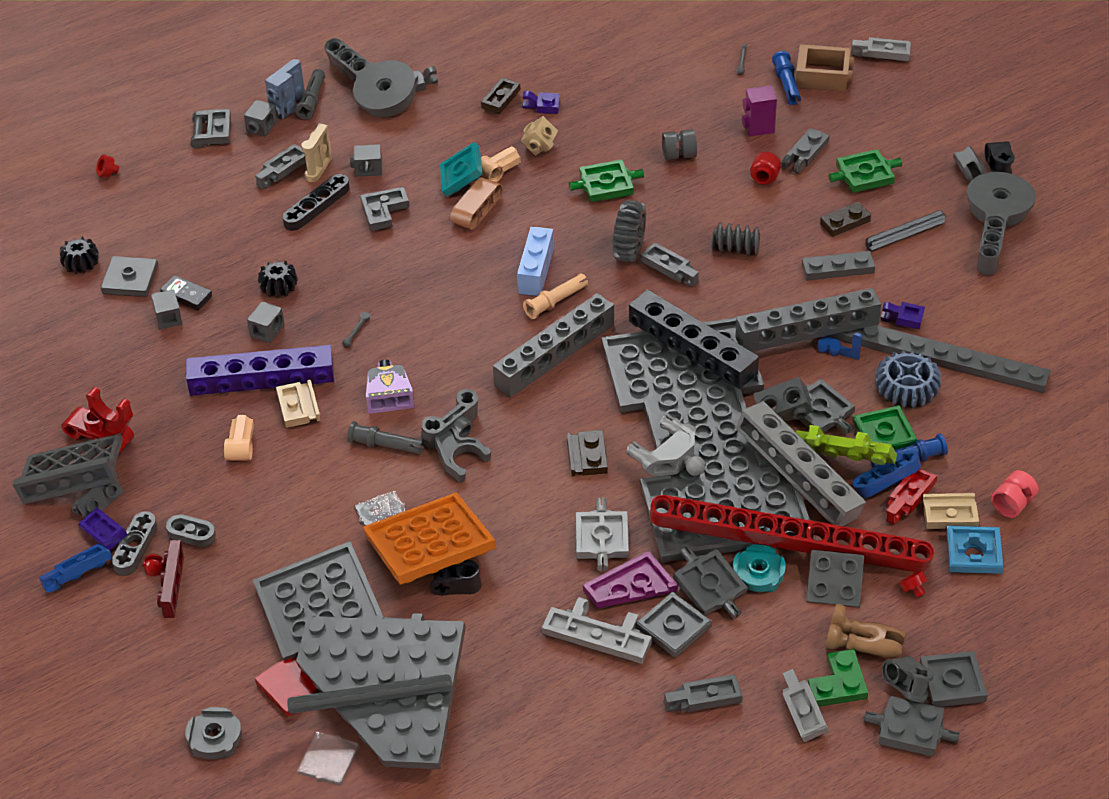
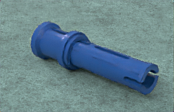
M778 51L772 56V63L776 66L777 77L782 80L788 103L796 105L798 104L797 100L801 101V96L793 76L795 69L790 63V54L787 51Z
M941 433L937 434L935 438L925 441L919 439L914 442V445L895 450L897 455L904 451H916L922 462L935 455L941 454L944 456L948 454L947 443ZM871 462L872 468L879 465L874 462Z

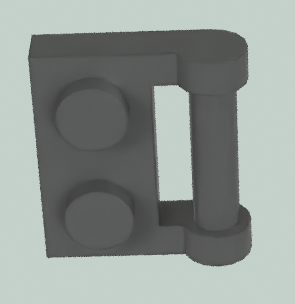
M230 109L195 111L192 114L194 130L191 137V146L193 148H201L203 145L230 143ZM208 121L207 134H202V124Z

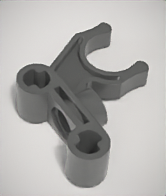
M471 389L459 391L456 396V407L441 419L430 416L425 418L421 425V439L424 440V446L430 449L436 448L445 472L453 476L459 483L465 481L466 470L457 466L454 462V458L457 455L471 452L477 454L483 462H488L491 459L490 448L484 446L477 438L467 437L473 429V422L471 421L478 414V394Z

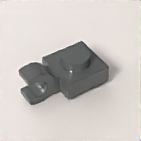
M435 66L426 68L422 74L419 70L414 71L416 78L415 92L426 89L425 85L438 82L437 76L433 75L437 74Z

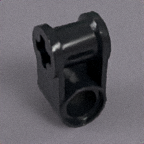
M1010 142L986 143L984 149L985 159L989 164L991 172L1012 174L1011 164L1014 162L1015 156L1011 150Z
M464 560L460 564L443 568V572L439 570L433 573L434 580L431 582L430 589L434 594L441 596L449 594H475L482 586L479 565L473 560Z

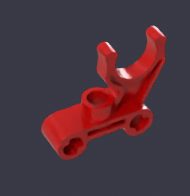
M93 387L86 395L89 410L77 407L62 423L61 428L72 439H79L80 436L95 440L120 433L123 438L119 451L120 454L134 438L133 431L128 427L133 417L130 401L125 398L122 399L116 406L117 412H115L102 401L100 397L101 391L97 387Z

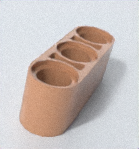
M483 177L478 178L454 206L450 216L451 222L471 230L475 229L500 199L503 190L502 184Z

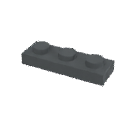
M870 251L802 258V268L806 281L875 273V265Z

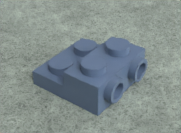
M295 58L265 79L268 103L275 105L277 117L282 120L295 111L296 101L305 92L301 61Z

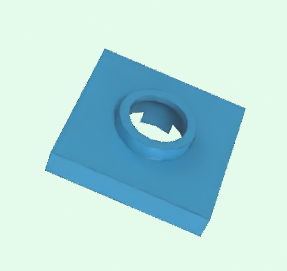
M947 526L949 572L1003 573L1000 527ZM969 548H975L980 550L983 556L981 557V554H970L969 557L965 554V551Z

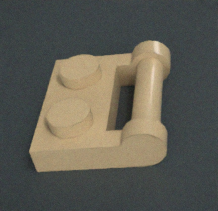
M320 123L315 131L311 133L309 140L301 144L302 152L305 153L307 171L305 174L308 182L318 181L332 159L328 125Z

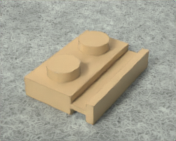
M307 380L305 384L297 382L276 387L286 428L307 424L313 419L321 421L311 380Z
M975 493L923 494L922 503L924 505L926 529H947V526H979Z

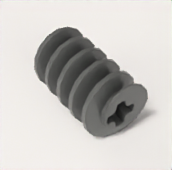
M719 222L713 231L711 249L714 250L718 244L719 251H724L727 245L728 252H733L736 246L737 252L740 254L745 248L748 255L754 249L756 256H758L760 246L759 229L756 226L754 231L750 232L749 226L746 225L744 231H741L740 224H737L735 230H732L731 223H728L726 229H723L722 222Z

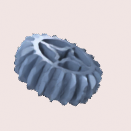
M904 351L901 354L893 352L891 357L885 356V359L880 361L875 372V385L879 396H884L885 402L892 401L893 406L901 404L903 409L906 405H910L914 409L917 404L923 407L925 402L931 403L933 398L937 397L939 388H941V373L937 363H932L931 357L924 358L923 353L915 355L913 351L910 354Z

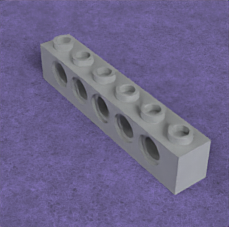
M764 401L742 411L735 428L831 524L844 526L858 518L866 501Z

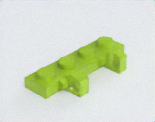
M814 425L809 426V432L796 430V433L815 452L824 453L829 457L845 456L854 461L865 459L879 465H885L886 463L895 464L897 453L891 444L872 442L867 433L857 432L856 438L852 439L825 435L819 426Z

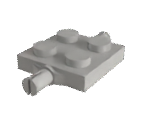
M599 497L596 499V510L576 512L577 559L595 558L598 563L597 570L602 572V564H604V572L608 570L609 558H629L627 511L614 512L607 510V499L602 497L601 505V498Z

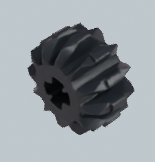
M82 236L80 239L73 238L72 241H65V245L60 247L59 258L67 272L74 271L77 274L83 271L85 273L87 269L93 270L94 265L98 264L99 252L96 244L91 239L85 240Z
M276 260L275 263L268 262L267 266H261V271L258 273V283L262 293H267L269 297L276 295L279 298L282 294L288 296L289 291H295L298 278L293 265L288 264L287 261L280 263Z

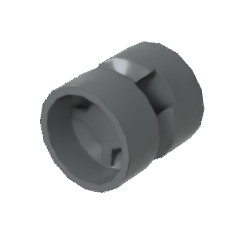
M694 129L681 130L679 134L675 131L662 133V149L665 161L677 160L679 156H682L684 159L697 157V141ZM676 142H679V149H676Z

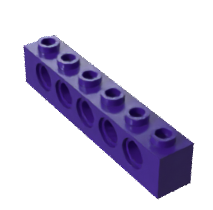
M331 345L186 358V381L190 396L276 388L297 382L305 384L307 380H311L312 384L334 382Z

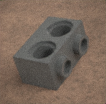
M800 377L754 393L756 404L764 401L770 408L776 406L774 412L784 422L802 419L807 414L814 412L807 386ZM799 398L796 403L792 404L794 399Z

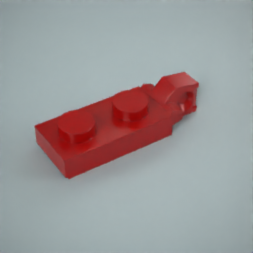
M919 469L905 477L889 496L886 521L895 525L903 514L908 516L910 512L912 513L922 501L923 494H928L937 483V476Z

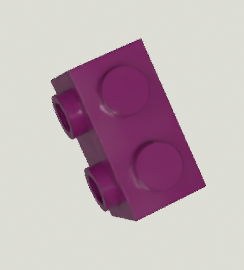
M772 86L746 89V98L742 100L745 115H742L743 128H747L749 136L775 133L777 98Z

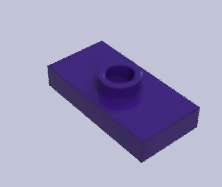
M98 507L78 524L85 533L108 550H111L128 535L124 528Z

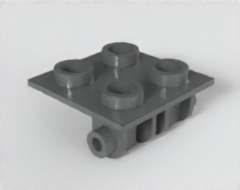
M811 550L807 602L833 605L837 603L843 606L860 607L864 555Z

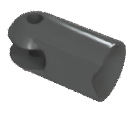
M967 146L962 152L954 153L953 158L968 181L971 182L973 177L985 174V169L971 146Z

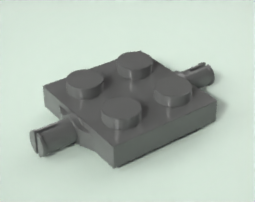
M822 379L812 385H808L807 389L814 412L798 420L808 428L810 425L819 426L823 433L832 427H838L845 434L850 433L853 426L844 419L855 412V406ZM799 398L794 399L792 404L796 403Z
M689 546L683 547L680 550V554L683 555L688 563L685 567L674 572L673 578L704 616L717 609L725 608L732 619L738 617L742 611L739 610L733 601L747 592L748 587L717 549L707 555L696 556Z
M893 696L889 697L887 708L883 714L866 710L864 722L880 725L881 733L878 744L934 757L936 746L941 740L958 743L960 734L959 731L943 729L942 719L945 708Z

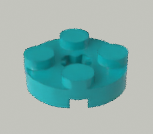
M761 544L750 545L746 547V551H743L741 554L739 551L734 557L733 570L746 584L747 590L774 592L785 577V560L782 556L780 557L776 554V550L770 546ZM756 565H761L764 570H755Z

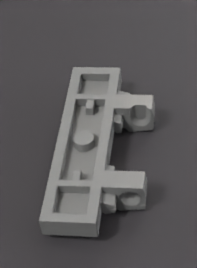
M578 597L573 610L567 609V611L551 607L542 626V634L643 664L651 646L652 637L641 634L640 630H637V614L628 612L621 627L586 616L589 610V601L587 599Z

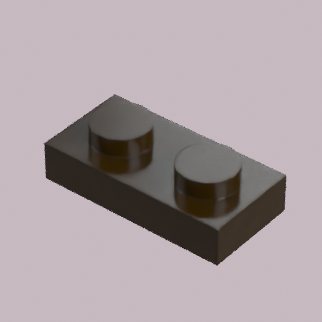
M502 77L482 99L481 108L500 114L521 90L520 83Z
M856 202L822 216L820 224L834 237L870 222L871 214L859 202Z

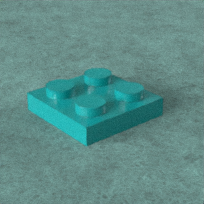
M473 142L440 163L442 192L447 197L454 192L460 191L462 187L472 181H476L483 175L480 146L476 142Z

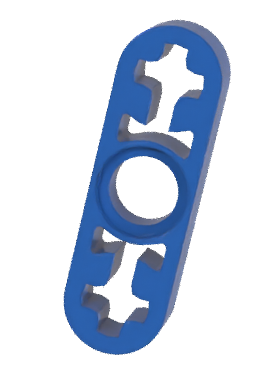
M911 450L904 451L897 455L895 464L886 463L885 465H878L859 475L852 482L854 490L862 498L870 497L915 473L921 468L918 453Z

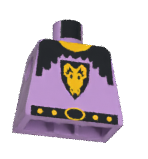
M384 359L378 363L377 368L368 370L366 388L368 414L414 408L412 387L402 365L392 366L390 360Z

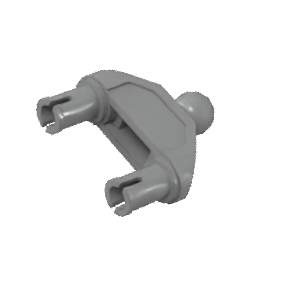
M669 413L666 414V417H662L659 426L673 435L656 450L648 451L636 441H633L627 447L626 455L641 463L643 470L651 475L678 474L686 467L689 474L697 476L702 474L706 467L705 461L701 457L694 456L695 427L690 423H681Z

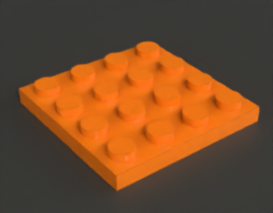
M457 492L363 526L364 535L400 585L412 582L427 574L436 573L448 566L460 564L464 560L477 555H484L488 551L497 548L494 537Z

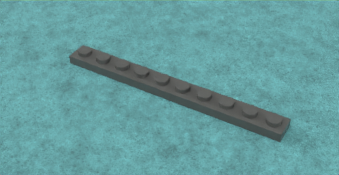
M877 325L824 336L852 344L854 333H859L862 335L861 346L890 354H893V352L901 354L902 351L908 354L913 351L915 355L923 353L924 358L931 357L932 363H937V366L1041 393L1045 391L1051 371L1042 367Z

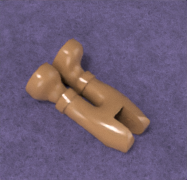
M836 603L825 648L831 650L838 648L854 649L858 652L877 655L886 659L901 657L903 651L902 644L905 642L906 632L880 623L860 622L855 619L851 621L846 616L845 606Z

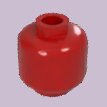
M771 152L759 153L753 160L750 175L755 182L761 185L772 184L779 175L781 162Z

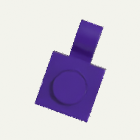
M531 91L523 92V99H528L529 101L523 100L522 108H537V113L558 114L560 94L539 92L538 96H536Z
M884 302L880 319L886 322L897 319V325L920 329L925 307L902 302L901 306Z

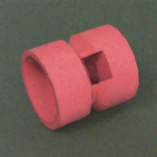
M1020 470L1013 471L991 495L992 505L1001 515L1008 518H1016L1038 494V484L1028 473Z

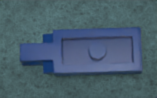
M98 543L55 565V569L40 576L39 579L42 587L47 593L58 590L61 584L79 579L84 572L90 569L102 567L106 564V561L112 559L110 550Z

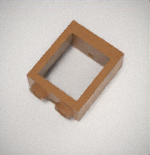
M800 44L796 70L797 88L847 91V83H852L854 57H850L851 48ZM807 64L843 66V71L806 68Z

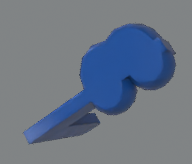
M854 333L852 349L842 346L838 339H832L831 337H823L818 340L817 349L821 353L829 351V354L832 356L839 354L859 360L862 335Z

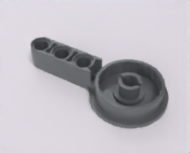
M338 38L330 39L325 43L324 49L330 63L355 82L353 86L355 100L369 114L377 117L393 116L402 112L411 104L415 96L416 78L413 70L407 64L395 60L371 63Z
M990 172L979 175L967 187L966 195L970 203V210L977 219L985 223L977 261V270L985 275H992L998 270L1006 226L1015 225L1023 221L1027 217L1028 212L1033 208L1036 199L1035 190L1030 183L1019 176L1005 172Z

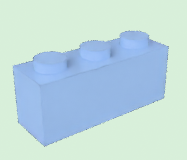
M530 227L517 273L518 294L539 296V293L543 291L554 251L553 229Z

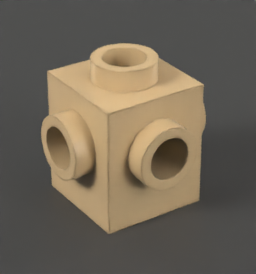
M542 116L524 128L521 142L536 156L552 148L554 145L553 140L558 130Z

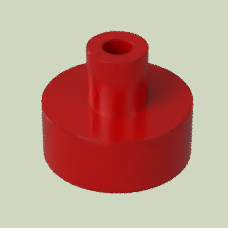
M101 155L96 166L97 175L109 178L112 173L117 174L119 165H115L114 158Z
M920 570L904 578L899 584L904 592L912 590L917 598L926 593L921 584L926 582L927 578L924 572Z

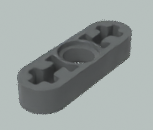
M148 511L140 512L131 521L126 531L128 535L121 540L112 557L114 571L118 575L127 576L137 569L157 531V522L153 513ZM133 540L142 541L141 544L136 547L128 546V544Z

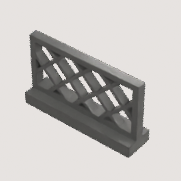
M119 433L29 455L22 476L14 479L13 487L22 503L26 504L117 482L118 475L115 471V466L123 438Z

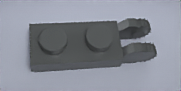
M810 128L783 157L781 166L788 168L795 161L793 171L800 173L828 144L829 135Z

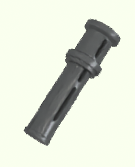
M313 70L307 89L299 98L300 103L297 104L295 113L302 119H311L314 115V108L319 102L317 96L325 79L323 70Z
M356 421L351 422L347 434L348 443L360 442L367 444L370 448L379 445L421 455L423 448L419 447L424 446L423 439L383 432L377 426L366 427L358 425Z

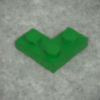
M854 649L828 653L827 661L832 675L808 679V684L819 707L868 699V690Z

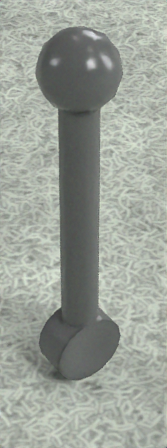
M742 43L740 64L736 70L740 75L745 72L743 65L747 49L746 43Z
M363 312L360 315L361 320L348 338L343 339V346H351V340L363 323L370 320L369 313Z

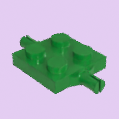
M878 149L836 158V166L839 172L829 173L828 178L831 183L839 180L845 181L853 193L894 184L895 176L891 168L902 167V160L900 157L888 160L881 155Z
M622 159L579 167L581 180L569 182L570 191L583 189L587 192L590 202L633 195L634 187L631 180L644 178L643 169L630 171L625 167Z

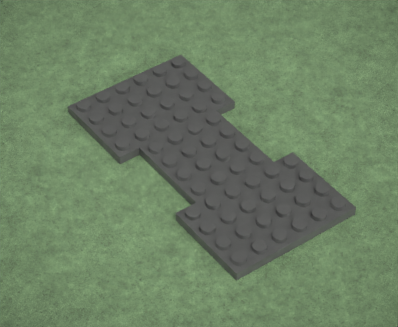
M736 318L703 322L738 343L735 338ZM645 331L601 337L602 348L620 413L644 409L656 449L673 435L659 426L663 416L666 417V414L669 413L683 424L690 423L695 427L694 456H699L705 461L706 467L704 472L697 476L689 474L685 467L678 474L640 479V486L648 515L652 499L655 496L669 495L810 520L801 493L767 459L764 460L762 454L735 428L742 411L747 409L742 394L764 390V383L759 368L758 374L741 389H738L714 373L707 371L696 362L689 360L678 351L671 349L662 341L653 338ZM663 508L656 509V511L659 513L667 512V510ZM690 513L682 514L686 518L693 517ZM714 517L707 518L710 522L719 521ZM650 520L661 563L685 559L680 554V550L686 546H689L696 556L707 555L715 549L721 554L746 550V547L756 545L754 543L659 527ZM734 522V523H733V524H734L735 526H737V527H743V526H745V525H744L743 523H741V522ZM759 527L764 532L770 531L768 527ZM792 531L785 532L789 536H796Z

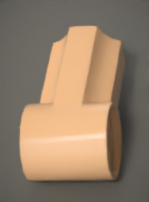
M511 146L491 158L482 156L483 175L481 176L498 182L505 171L521 163L517 150Z
M238 415L235 419H232L229 438L225 439L224 457L226 461L252 460L254 422L253 419L248 418L246 415Z

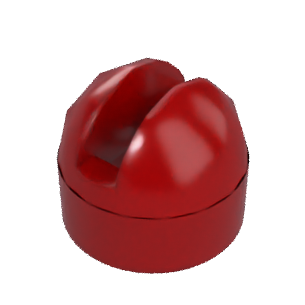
M152 553L145 557L143 565L147 575L155 577L161 575L162 571H165L164 560L159 554Z

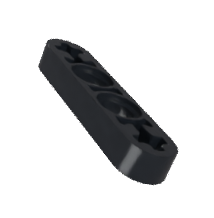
M344 174L331 176L285 211L282 216L284 227L290 231L301 229L344 196L350 189L348 177ZM324 194L329 195V197L320 198L319 196ZM308 206H313V207H314L313 209H310V210H305V209H304L305 207H308Z

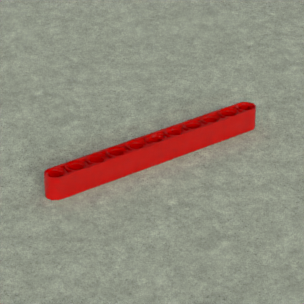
M669 495L655 496L650 506V520L659 527L810 554L811 550L864 555V563L906 571H926L934 556L933 546L924 540ZM663 508L667 510V512L659 513L656 511V509ZM690 513L693 517L686 518L682 514ZM714 517L719 521L710 522L707 518ZM734 522H741V523H743L745 526H743V527H737V526H735L733 523H734ZM759 527H768L770 531L764 532ZM792 531L796 536H789L785 532ZM811 536H819L822 540L816 541ZM843 540L848 545H840L837 541ZM863 545H870L874 549L867 550L863 547ZM890 549H895V550H897L900 554H899V555L892 554L889 550H890ZM915 554H922L926 559H919Z

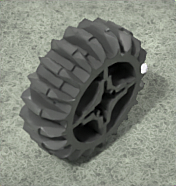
M625 200L621 203L617 212L612 241L615 259L623 262H634L638 259L645 236L647 220L644 203L636 200Z

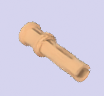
M580 273L551 291L543 290L536 298L525 300L523 308L526 314L531 319H536L545 310H552L557 302L587 287L588 280L580 282L586 276Z

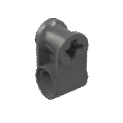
M911 656L886 660L882 665V675L887 683L891 684L911 701H927L928 684L934 677L930 669L921 665Z

